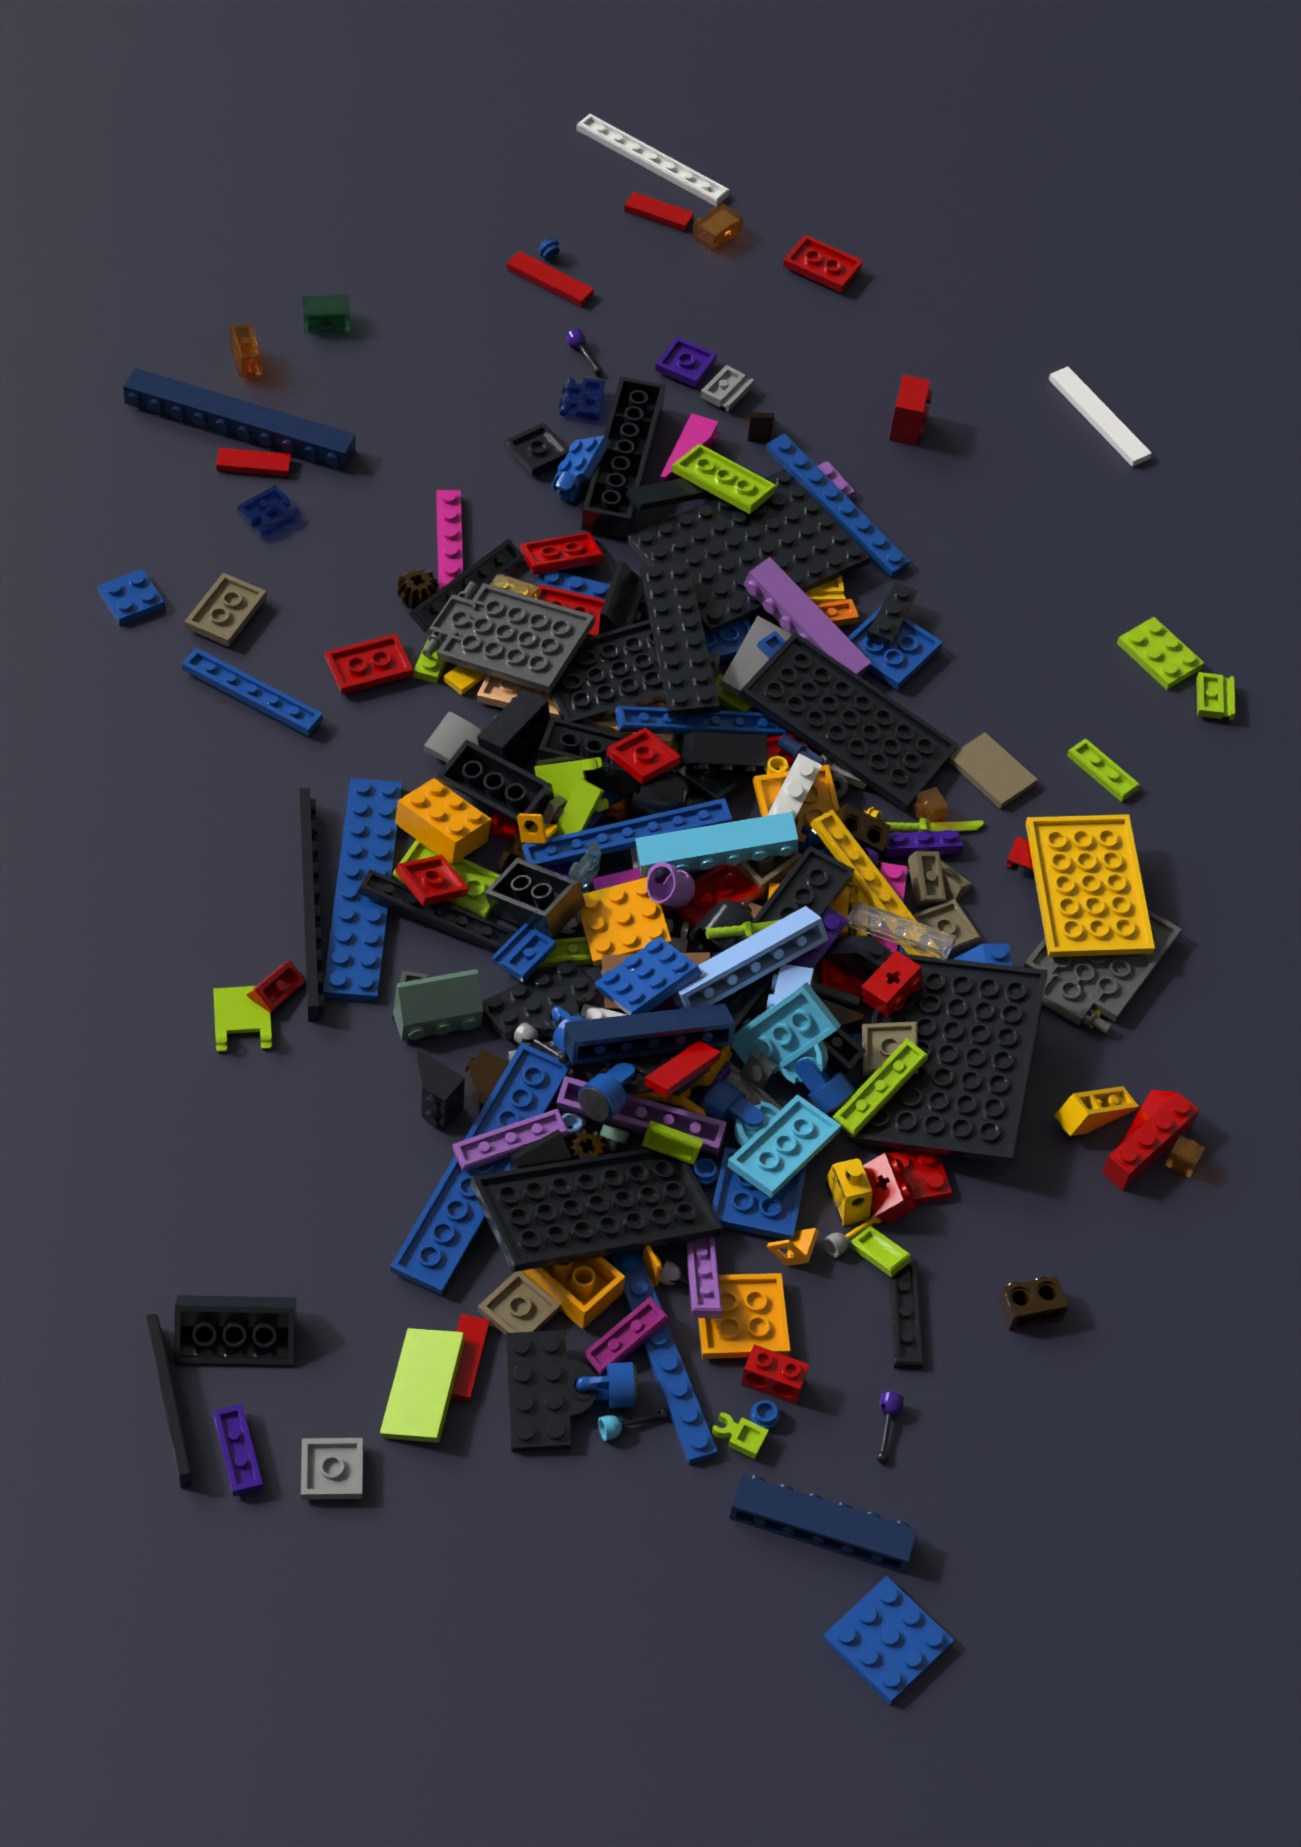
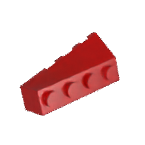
M1151 1090L1117 1148L1107 1157L1102 1174L1123 1191L1193 1127L1200 1109L1179 1092Z

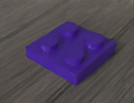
M676 336L655 364V371L696 388L717 360V353Z

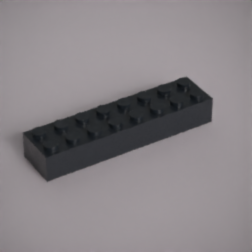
M620 376L604 435L611 442L593 472L583 507L581 530L628 538L637 508L626 494L629 488L643 486L664 407L666 385Z

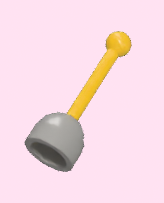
M873 1214L870 1220L846 1235L839 1232L828 1235L823 1239V1245L828 1254L836 1258L847 1250V1243L850 1238L874 1223H881L882 1220Z

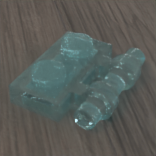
M595 842L589 844L585 855L579 862H574L569 871L571 879L579 882L582 894L591 891L592 879L597 878L599 875L600 866L598 863L601 859V851L599 845Z

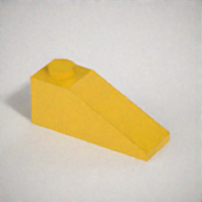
M1124 1086L1073 1093L1054 1116L1066 1133L1070 1136L1087 1134L1137 1110L1139 1105Z

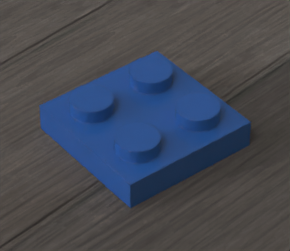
M143 569L97 586L98 594L119 626L165 609L164 600Z

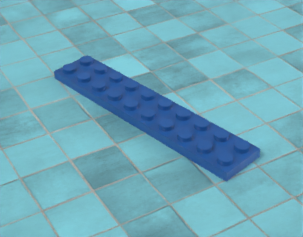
M350 778L323 986L324 998L378 1002L388 906L358 894V889L369 869L392 878L398 828L395 819L397 803L401 799L402 782Z
M521 1043L464 1140L546 1113L561 1088L564 1077L569 1074L571 1065L568 1063L561 1064L557 1058ZM454 1156L392 1262L390 1272L442 1295L486 1219L470 1185L472 1176L510 1170L511 1156L466 1172H462L457 1158Z

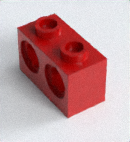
M754 1344L744 1368L741 1385L796 1405L806 1381L810 1364Z

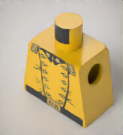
M852 1159L833 1164L825 1182L842 1226L869 1220L872 1188L861 1160Z

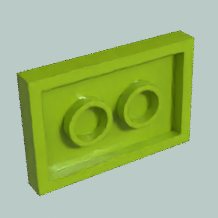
M1155 617L1123 634L1117 641V644L1166 690L1200 671L1204 665V662Z

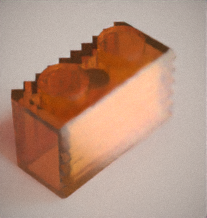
M722 203L718 207L712 208L707 215L698 218L694 222L693 239L703 244L704 247L706 246L710 251H713L742 231L743 216Z
M246 323L230 326V348L239 378L261 376L263 374L262 355L252 324Z

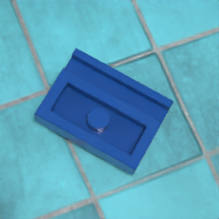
M525 923L492 956V964L499 965L503 971L524 982L556 949V941L536 929L532 930Z

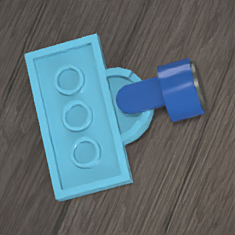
M807 982L734 1034L731 1047L745 1064L751 1053L757 1050L778 1065L774 1073L780 1071L787 1080L794 1084L796 1082H803L811 1092L808 1095L809 1098L826 1115L842 1106L855 1093L854 1086L841 1070L834 1073L827 1066L828 1053L822 1040L838 1030L841 1025Z
M726 1080L716 1083L709 1090L701 1105V1108L706 1111L707 1117L727 1122L726 1127L729 1125L735 1129L734 1135L741 1148L728 1160L727 1167L770 1198L818 1154L841 1129V1125L798 1094L781 1110L763 1101L759 1105H752L746 1100L745 1093Z

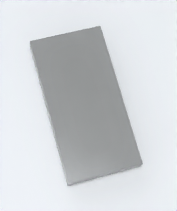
M757 616L719 686L739 696L741 689L769 660L757 647L758 642L774 631L785 641L788 640L791 634Z

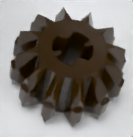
M413 568L412 572L404 571L403 576L399 577L397 581L398 598H401L403 605L409 604L412 609L436 593L439 584L437 579L434 578L433 572L426 573L424 568L421 571Z
M584 1128L582 1135L574 1132L571 1135V1140H566L565 1142L573 1160L611 1154V1148L607 1145L606 1137L598 1138L597 1131L588 1134Z

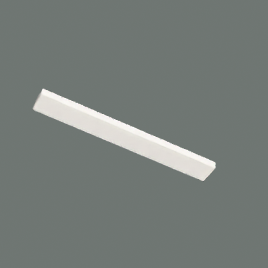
M589 114L577 124V131L716 207L729 196L730 190L592 114Z

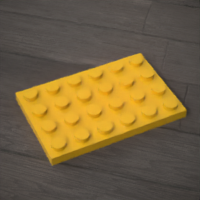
M1129 814L1027 817L1026 829L1048 957L1153 954L1155 946Z

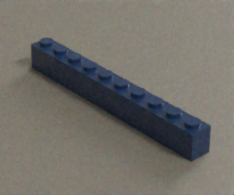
M138 368L133 370L123 386L125 404L331 467L345 470L356 451V434Z

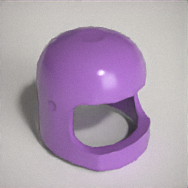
M660 862L653 865L648 872L647 892L650 899L658 904L681 908L688 905L695 894V882L687 872L676 870L674 865ZM668 868L671 873L663 884L656 883L655 875L660 870Z

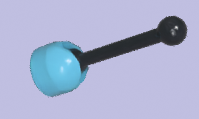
M661 1408L657 1413L621 1421L614 1415L599 1417L598 1427L600 1435L604 1441L614 1439L621 1433L622 1427L657 1418L665 1420L669 1417V1411L666 1408Z

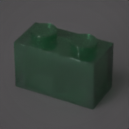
M348 295L302 296L304 333L350 331Z

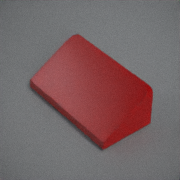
M288 960L276 968L246 995L268 1012H272L302 986L306 980L294 964Z

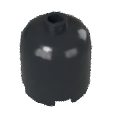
M665 771L643 783L639 793L634 792L629 811L644 817L692 806L694 798L690 797V784L685 778Z
M722 900L714 905L689 932V938L691 940L695 939L699 945L696 949L700 953L710 952L711 959L714 953L731 948L740 936L707 939L706 929L740 926L744 922H751L754 919L752 909L744 902L738 903L733 900Z

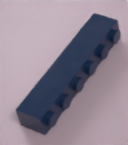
M726 1004L565 1022L563 1046L572 1065L682 1052L698 1040L713 1048L732 1046L735 1022Z
M743 1474L729 1519L903 1574L905 1573L917 1532L916 1528H912L906 1522H893L881 1518L880 1515L874 1512H861L852 1509L851 1506L845 1503L829 1502L816 1494H804L794 1491L788 1485H775L765 1482L759 1476H746Z

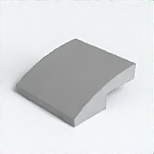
M449 711L425 743L424 752L445 761L447 764L466 739L479 746L477 736L481 730Z

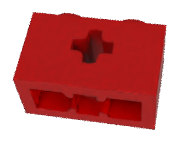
M896 950L861 986L863 1001L889 1018L894 1011H899L903 1007L906 999L912 992H917L922 986L921 966Z
M884 1153L863 1165L872 1188L871 1207L875 1217L889 1224L916 1209L913 1201L915 1197L914 1191L904 1178L905 1168L899 1159H894Z

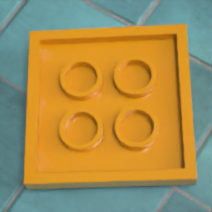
M829 765L821 766L794 820L798 835V847L823 844L824 842L810 824L814 819L833 809L834 812H837L840 809ZM789 771L754 776L753 784L761 817L768 815Z
M647 877L583 894L586 904L579 910L594 967L602 965V955L635 954L643 949L648 942L658 937L663 938L672 945L661 904L652 901L648 895Z
M782 1273L718 1275L722 1316L721 1318H698L702 1359L747 1358L754 1344L789 1356L790 1344Z

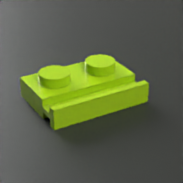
M1198 672L1196 678L1197 716L1218 719L1229 717V720H1233L1235 716L1234 676L1223 678V675Z

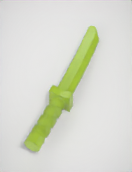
M920 818L919 823L885 822L891 825L889 832L900 833L944 830L958 832L977 831L984 825L982 820L926 822V818Z
M779 920L751 924L749 921L744 922L740 926L707 928L706 935L707 939L736 937L740 935L744 936L745 939Z

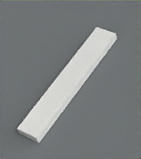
M1069 367L1050 374L1049 381L1132 467L1151 458L1152 453Z

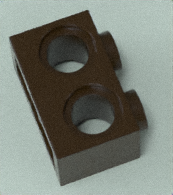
M847 803L835 812L862 849L865 847L872 849L878 855L884 852L891 825Z
M1041 1276L1024 1283L1011 1282L1002 1288L998 1299L1008 1330L1063 1320L1068 1308L1057 1276L1050 1278ZM1041 1296H1046L1050 1300H1045ZM1014 1301L1022 1303L1023 1306L1015 1304Z

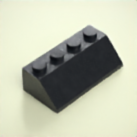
M551 717L538 749L536 766L600 757L603 764L601 768L585 770L586 780L600 789L633 797L634 792H638L641 784L606 755L609 746L628 736Z
M467 739L436 777L438 781L517 823V816L520 813L541 814L543 816L548 802L554 799L552 784ZM528 820L525 822V825L533 823V821Z
M178 1295L174 1316V1363L294 1365L297 1297Z

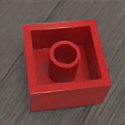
M908 375L902 376L889 440L916 446L918 436L923 437L926 423H922V420L927 421L929 406H925V404H930L933 390H928L930 380Z

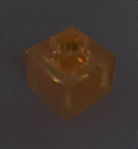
M937 787L919 792L916 804L914 805V812L917 818H926V822L945 821L948 805Z
M1180 1135L1170 1152L1165 1166L1191 1178L1205 1148L1196 1141Z

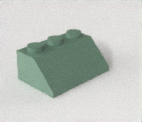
M474 969L397 983L393 1014L401 1041L409 1039L418 1040L422 1037L436 1034L445 1035L449 1032L463 1029L472 1030L481 1026L483 1005L478 970Z

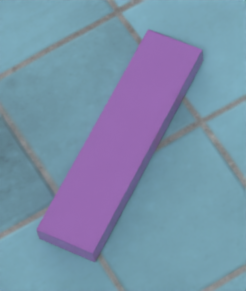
M555 1109L452 1144V1149L462 1172H466L509 1157L557 1129L562 1133L563 1138L568 1137L569 1131L559 1109Z
M715 1236L686 1241L692 1318H721L722 1306Z

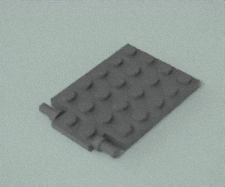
M470 581L464 591L459 592L457 596L451 595L428 629V635H430L428 638L429 643L422 651L423 655L430 658L437 647H440L437 651L439 660L547 693H551L595 624V617L593 615L485 583L482 584L473 599L472 595L478 588V585L473 581Z
M1148 910L1155 946L1153 954L1048 957L1044 937L1027 959L1024 967L1047 970L1048 976L1042 1005L1078 1026L1081 1023L1088 1027L1092 1025L1107 1034L1112 1025L1096 1016L1097 1013L1091 1009L1099 1010L1102 1015L1116 1022L1179 937L1182 929Z

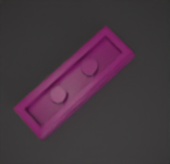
M649 1297L588 1348L583 1355L601 1376H605L607 1374V1363H620L668 1323L670 1319L654 1300Z

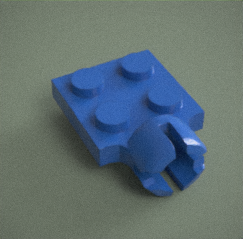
M605 435L575 440L570 445L566 458L558 466L559 470L554 477L555 480L552 483L551 491L554 493L559 489V499L566 502H574L582 490V482L590 479L611 441Z

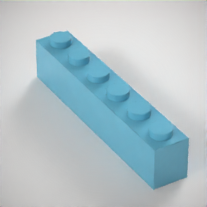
M792 812L635 838L642 878L648 877L650 868L660 862L674 865L676 870L688 872L689 870L700 868L707 870L724 864L736 865L741 861L747 860L760 861L777 855L789 856L794 852H798V835ZM664 868L655 875V878L661 877L663 874H669L671 871L668 868Z

